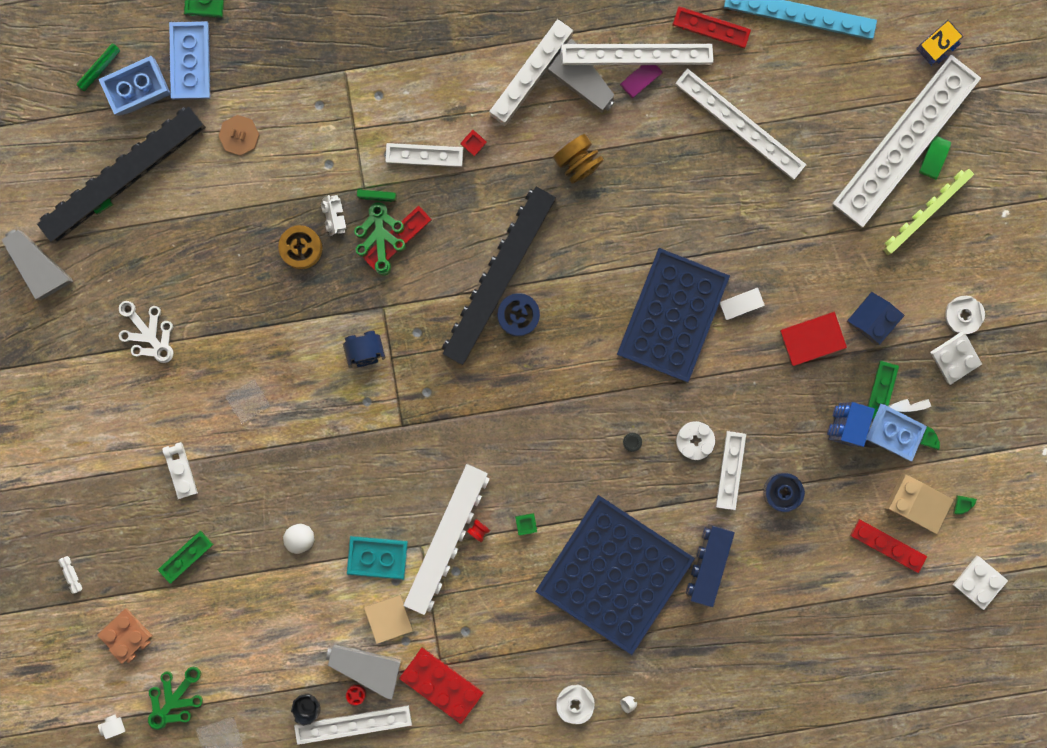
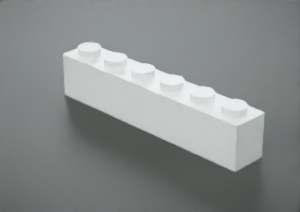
M557 19L489 111L490 116L504 126L507 125L560 53L561 45L566 44L573 35L571 28Z

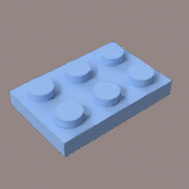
M880 404L866 440L906 460L912 461L927 426L886 405Z

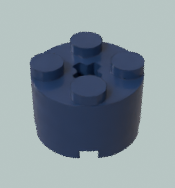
M375 331L365 332L364 336L360 337L352 335L345 338L346 342L343 343V348L349 368H353L352 364H357V368L378 363V358L382 357V360L386 358L381 337Z
M788 473L772 475L765 482L763 488L765 502L771 508L781 512H789L796 509L803 502L805 495L801 481L796 476ZM785 487V490L788 491V494L784 495L782 498V494L779 492L780 490H783Z

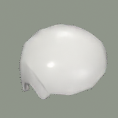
M296 524L289 527L283 536L284 546L289 552L295 554L309 550L315 540L311 528L304 524Z

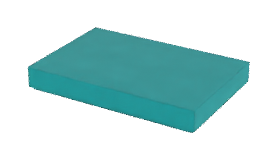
M350 536L347 575L404 580L408 541Z

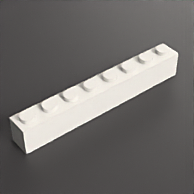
M466 464L403 606L425 615L426 611H431L434 604L432 597L434 593L438 594L442 587V584L439 583L442 576L446 577L450 566L447 564L450 558L454 559L458 548H455L457 541L462 542L466 533L463 528L466 523L470 524L474 515L471 510L474 505L478 506L482 496L478 494L481 488L485 489L490 479L487 477L488 473Z

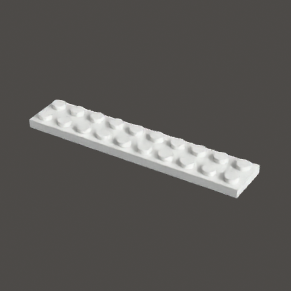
M950 55L832 205L858 226L864 227L981 77L953 55Z

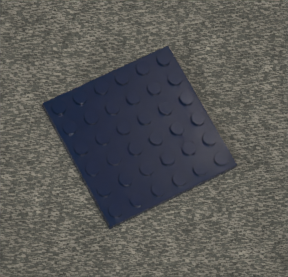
M598 495L535 592L633 655L695 558Z

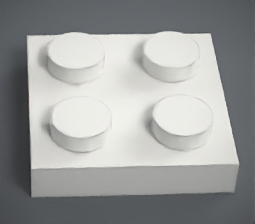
M960 332L930 352L946 382L950 385L982 365L964 332Z
M976 556L953 583V586L984 610L1008 580L982 558Z

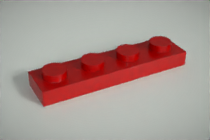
M678 6L672 25L743 49L746 47L751 32L749 28Z
M417 206L401 221L404 225L402 233H395L393 229L389 233L397 239H402L407 244L432 219L420 206ZM398 224L395 229L399 230L401 225ZM385 240L386 260L388 261L398 251L395 250L391 243ZM398 243L396 247L401 248L403 243ZM377 244L363 257L374 270L375 263L378 261Z
M858 519L850 534L856 540L919 573L927 558L921 552Z

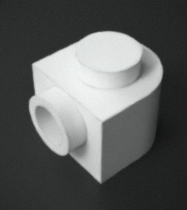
M116 714L105 718V722L98 725L101 736L104 735L105 739L125 732L121 717L117 718Z

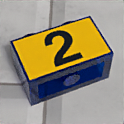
M947 20L916 49L930 65L935 62L939 64L947 57L945 53L949 49L953 52L961 44L959 40L964 36Z

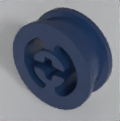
M516 293L507 296L501 302L497 318L499 325L506 333L513 336H524L532 332L537 326L540 319V310L533 298L526 294ZM519 302V306L513 307L511 311L517 312L521 310V314L527 316V310L524 306L528 305L531 308L533 317L527 327L518 328V324L523 323L526 319L520 317L519 320H516V316L511 313L510 319L513 324L509 325L506 322L504 313L510 303Z

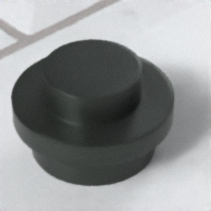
M628 433L623 439V446L626 450L635 452L641 448L642 439L637 433Z

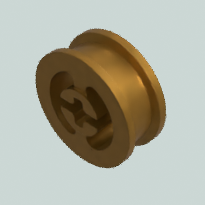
M301 225L287 229L281 235L278 244L281 258L295 269H307L314 266L319 261L323 250L319 236L311 228ZM304 234L309 236L312 241L308 243L305 239L300 238L301 244L305 246V248H302V255L305 257L309 254L310 250H313V252L305 260H293L289 255L291 252L301 257L300 251L296 249V247H299V240L296 238L292 241L291 245L288 244L294 236Z

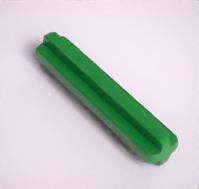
M112 43L77 82V87L82 91H86L117 56L120 49Z

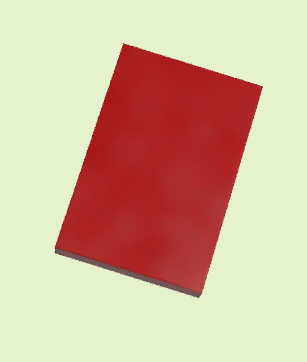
M835 311L780 330L792 366L847 348Z

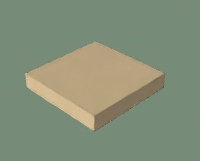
M401 594L364 607L376 644L413 631L406 608L403 606L404 602Z

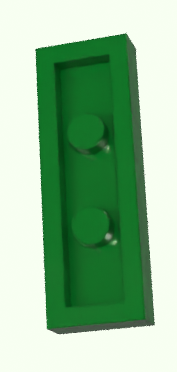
M879 361L867 405L875 409L873 419L877 414L880 404L889 406L899 369L898 365Z
M199 531L157 570L171 584L214 544L202 531Z

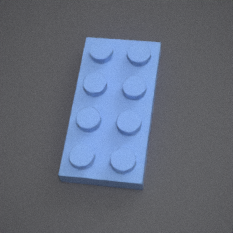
M208 21L169 22L171 99H210Z

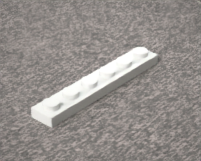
M408 705L318 720L304 726L295 724L294 727L297 745L412 726Z

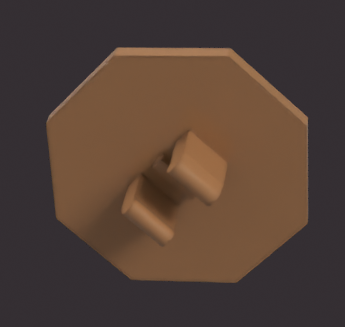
M236 115L222 123L218 137L225 151L241 156L255 149L259 132L252 119Z

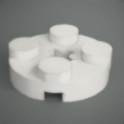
M960 296L953 299L947 305L945 319L953 332L970 334L977 331L983 323L985 311L983 305L973 297ZM962 310L970 314L966 321L960 317Z
M689 422L677 434V448L689 459H703L713 451L715 445L714 433L706 424ZM694 435L701 439L698 446L690 442Z
M570 685L564 688L557 697V712L565 722L582 724L589 720L593 714L594 698L587 688L581 685ZM572 700H579L581 702L579 709L570 707Z

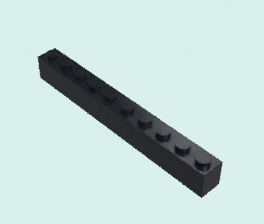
M190 107L180 109L176 113V117L172 120L168 119L161 124L162 128L158 131L150 132L146 136V140L131 147L132 151L127 155L122 154L115 160L116 163L102 169L101 175L97 178L89 179L85 183L86 186L81 190L77 189L71 193L70 199L66 202L58 203L53 212L44 214L37 225L49 241L56 244L95 214L94 209L98 210L101 204L108 198L112 201L206 128Z
M537 186L534 190L530 189L525 199L528 200L524 207L520 206L516 214L518 216L516 223L512 222L507 230V233H509L507 239L501 240L497 248L500 250L497 257L493 255L488 264L490 266L488 273L484 272L479 280V283H481L479 289H474L469 298L472 302L469 307L465 306L460 314L463 318L459 324L455 323L451 330L453 336L450 340L446 339L441 348L444 350L443 355L461 365H464L556 200L555 196Z

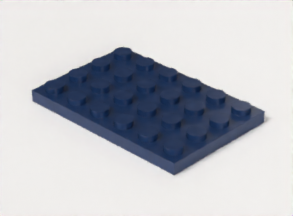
M658 248L617 355L688 383L730 275Z

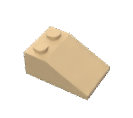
M901 474L885 509L937 534L954 500L906 474Z

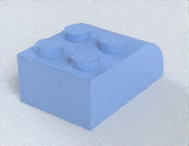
M152 56L99 79L115 115L131 113L171 95L160 68Z

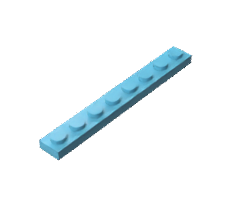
M725 0L724 9L869 40L874 38L877 24L875 19L786 0Z

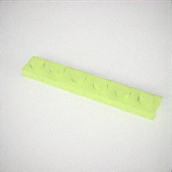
M970 169L965 172L962 170L953 177L955 181L951 185L947 183L940 190L941 195L937 198L935 196L926 203L928 207L923 212L920 209L912 216L914 220L910 224L905 223L898 230L900 234L896 238L892 236L884 243L886 247L883 251L887 255L892 254L958 191L974 173Z

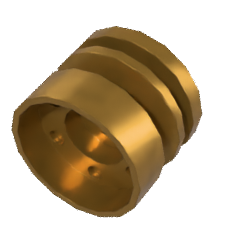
M586 134L575 138L553 156V159L560 168L566 165L570 166L565 172V176L575 173L569 179L571 184L590 176L604 161L602 156L593 160L599 153L597 150L590 153L587 152L592 142Z

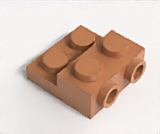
M125 608L97 636L108 646L109 651L121 664L125 662L129 664L137 656L135 652L139 648L143 650L151 643L149 639L153 635Z

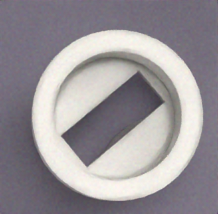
M627 696L620 700L621 707L626 713L632 712L637 707V702H634L633 699L635 698L632 696Z

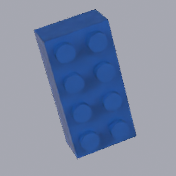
M854 402L839 403L833 411L834 422L829 425L827 435H829L828 440L848 446L864 447L875 409Z

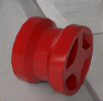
M477 519L474 521L473 527L467 530L471 536L481 543L484 540L485 534H489L491 531Z
M359 684L352 685L346 692V700L351 705L361 704L366 697L365 688Z

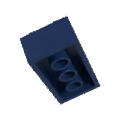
M708 524V528L704 527L702 533L704 542L702 546L698 547L696 557L699 559L697 565L694 564L691 571L693 580L692 583H688L685 592L690 601L709 607L714 606L735 532Z

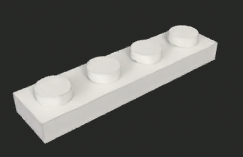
M386 144V163L462 167L463 147Z
M726 431L716 507L736 510L746 434Z

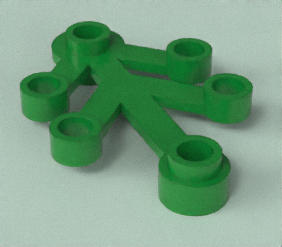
M377 202L370 206L367 220L362 226H357L354 230L358 238H364L367 235V230L375 223V230L363 244L357 245L356 253L361 257L366 256L370 247L377 241L378 261L375 263V270L379 275L386 276L391 272V265L386 260L385 240L391 243L398 252L404 251L406 244L402 239H397L385 230L383 221L389 224L393 231L398 234L404 231V225L401 221H396L388 215V209L383 203ZM376 209H381L379 214H375ZM400 224L401 228L396 230L395 226ZM360 229H363L364 232L361 235H358V231ZM398 243H403L401 248L396 247ZM360 248H365L363 253H359ZM384 263L385 267L379 269L380 264Z
M192 666L186 670L184 681L173 694L171 686L173 674L169 671L161 674L160 679L163 682L165 705L162 709H160L159 703L161 689L155 686L149 690L153 712L148 717V724L152 729L160 730L167 723L178 721L186 723L191 719V713L188 710H184L180 714L167 715L172 708L199 707L203 704V698L200 695L179 699L191 683L197 682L201 678V671L198 667ZM191 671H196L197 676L192 677ZM164 674H168L170 676L169 681H166L164 679ZM153 689L158 691L157 696L152 695ZM194 698H199L200 704H195ZM183 713L188 715L187 720L182 718ZM156 716L161 718V723L155 721Z

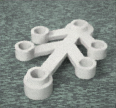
M129 301L122 302L119 305L120 314L129 317L142 334L123 330L119 333V339L123 342L130 340L150 342L154 349L134 345L131 348L132 355L136 357L141 355L154 356L160 363L169 362L174 354L173 349L169 346L170 332L173 330V324L169 321L161 323V330L163 332L160 343L156 338L161 309L157 306L150 307L148 328L136 314L135 305ZM126 306L131 307V311L129 313L125 311ZM154 308L158 310V314L155 316L152 314ZM166 323L170 325L169 330L164 329ZM125 332L128 333V338L126 340L122 338V335ZM136 347L140 348L139 354L134 353ZM163 350L167 351L166 357L161 356Z

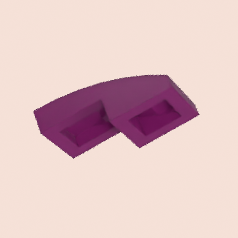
M641 65L620 86L633 99L663 72L657 65Z

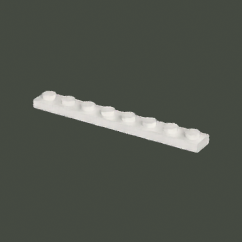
M562 44L561 61L562 65H712L713 48L712 44Z
M688 68L675 83L678 88L792 180L806 166L803 161Z

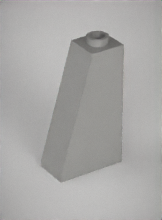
M570 39L567 44H576V42ZM560 52L549 66V74L601 113L605 109L608 111L614 104L613 92L593 65H562Z
M11 230L5 234V238L1 239L36 300L41 301L73 282L72 278L22 231Z
M335 644L332 646V649H328L326 660H329L328 666L385 698L392 700L401 659Z

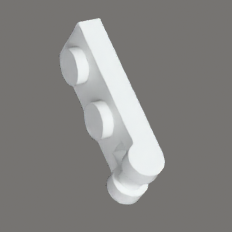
M182 442L170 448L169 446L164 447L163 454L166 458L178 499L197 494L196 485ZM178 453L180 459L174 460L172 455Z

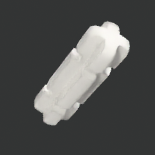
M68 556L61 558L59 564L63 567L62 571L67 583L70 584L71 593L75 594L82 590L81 584L77 582L78 577L73 566L70 565V558Z

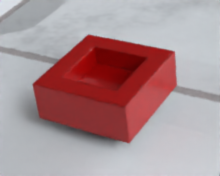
M472 130L460 145L475 157L487 144V141Z

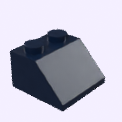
M871 292L849 317L847 322L873 344L880 345L905 315L890 302Z

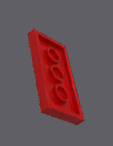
M421 647L399 677L400 680L460 724L484 693L423 647Z

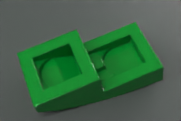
M935 136L929 144L918 173L936 180L952 142Z

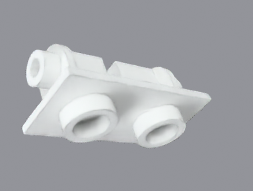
M328 195L322 199L323 202L321 203L322 211L326 215V230L330 236L337 232L338 234H343L346 229L344 216H337L336 214L343 212L340 198L338 199V195L331 197Z

